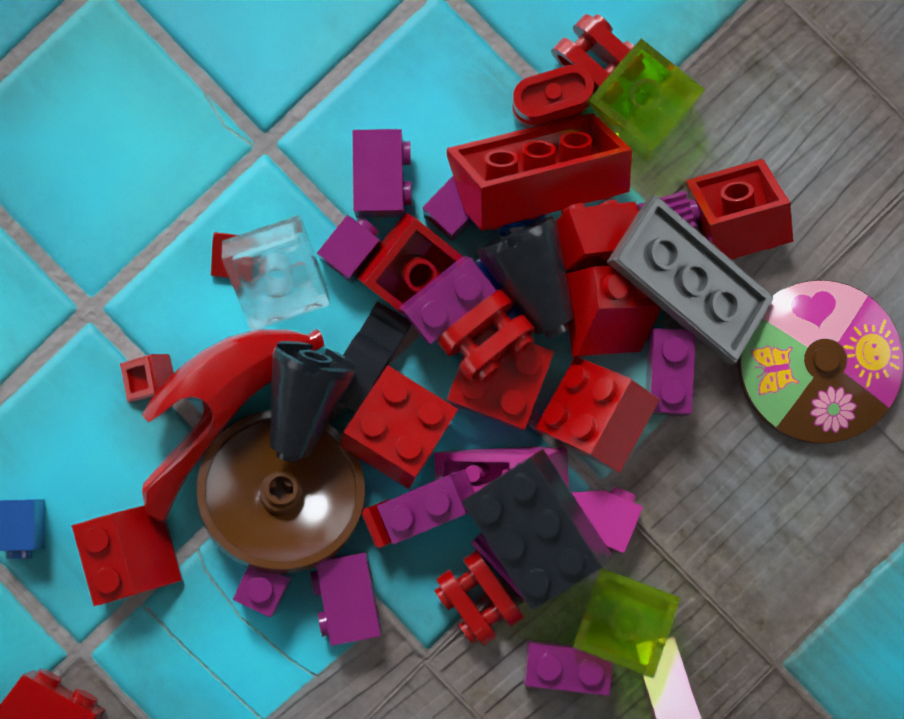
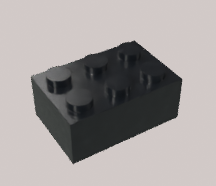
M541 449L461 501L532 611L600 570L613 557L544 449Z

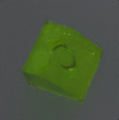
M641 38L590 97L588 103L604 123L632 151L649 164L698 106L705 89Z
M601 568L594 580L572 648L653 679L681 598Z

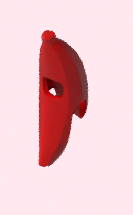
M256 329L230 336L204 349L184 363L156 391L142 413V416L148 423L183 398L194 397L201 399L204 409L202 417L195 427L143 483L142 494L145 510L150 517L158 522L166 523L184 482L203 454L243 404L253 394L271 383L272 353L277 343L281 341L305 342L313 344L311 351L319 350L325 347V343L318 329L308 334L287 329Z

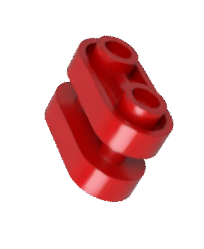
M584 14L573 26V31L578 37L576 42L574 43L570 39L563 37L552 48L551 53L562 67L580 65L586 68L594 80L593 95L602 102L611 105L622 93V89L616 80L621 76L628 81H633L644 69L641 62L643 55L629 41L624 43L612 33V26L602 16L595 14L592 17ZM591 50L608 66L605 69L602 68L587 52Z
M567 65L521 80L513 93L512 113L514 119L522 127L531 128L582 115L588 109L594 90L593 77L586 68L580 65Z
M498 290L484 299L451 325L437 341L448 356H453L460 351L466 358L458 368L469 382L479 379L481 383L487 381L501 368L499 365L500 361L510 353L514 357L518 356L534 341L531 335L535 328L524 315L513 320L508 317L507 313L511 310L514 303L503 290ZM494 325L498 332L478 346L474 340Z
M475 550L463 559L470 570L458 579L450 569L436 578L440 586L434 592L448 611L455 607L464 621L458 625L473 645L480 641L485 647L498 637L491 627L504 617L512 627L525 617L480 553ZM478 584L482 586L494 603L483 612L479 610L467 593Z

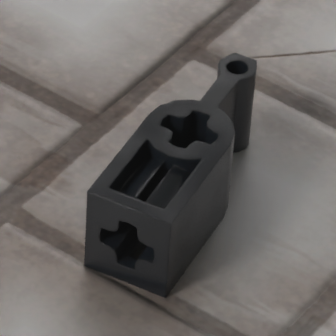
M378 301L372 308L360 331L352 339L343 354L355 362L356 367L354 371L355 376L343 395L340 404L355 413L387 365H389L395 351L412 325L407 318Z

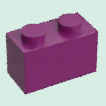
M402 129L352 130L353 211L355 217H402L404 215V206H412L411 181H404L403 166L411 165V141H403Z
M462 256L400 306L399 309L423 340L431 344L451 325L493 294L496 289L471 257Z
M654 328L649 333L646 390L660 399L652 415L688 416L692 414L695 336L688 330Z
M463 469L377 505V508L392 544H396L469 513L461 501L475 492L466 470Z
M367 552L328 559L316 566V571L310 572L314 595H322L324 612H318L322 637L329 636L331 646L381 636L382 628Z
M527 639L523 676L524 685L609 696L614 653L609 648Z

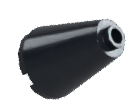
M553 216L525 225L523 229L504 234L478 248L477 251L482 262L512 300L519 312L533 325L536 334L545 333L546 338H551L570 329L567 322L574 318L558 226Z
M296 341L278 342L272 353L270 447L276 451L278 458L288 462H299L301 458H307L311 455L355 376L354 371L356 367L355 362L336 351L326 348L324 355L311 351L313 344Z

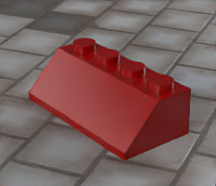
M594 113L446 148V155L464 211L481 231L498 229L503 225L525 219H536L540 215L563 210L573 204L608 200L613 196L630 192L632 149Z

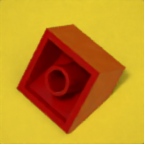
M763 159L686 180L690 200L694 199L700 212L701 222L697 223L700 234L730 260L794 242L791 202Z
M405 212L355 277L401 312L400 306L459 260L462 255L419 220Z
M612 266L590 267L567 273L574 318L568 322L572 357L641 352L662 308Z
M145 505L71 525L94 607L183 580L167 520L166 523L154 520L146 513Z
M40 668L38 672L32 670L20 677L0 704V719H100L105 709L96 704L98 699L94 695L78 688L73 692L60 685L62 679L59 676Z

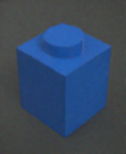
M44 499L0 500V551H6V559L32 558V550L45 549Z

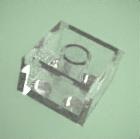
M301 215L222 241V261L251 331L330 305L327 284Z

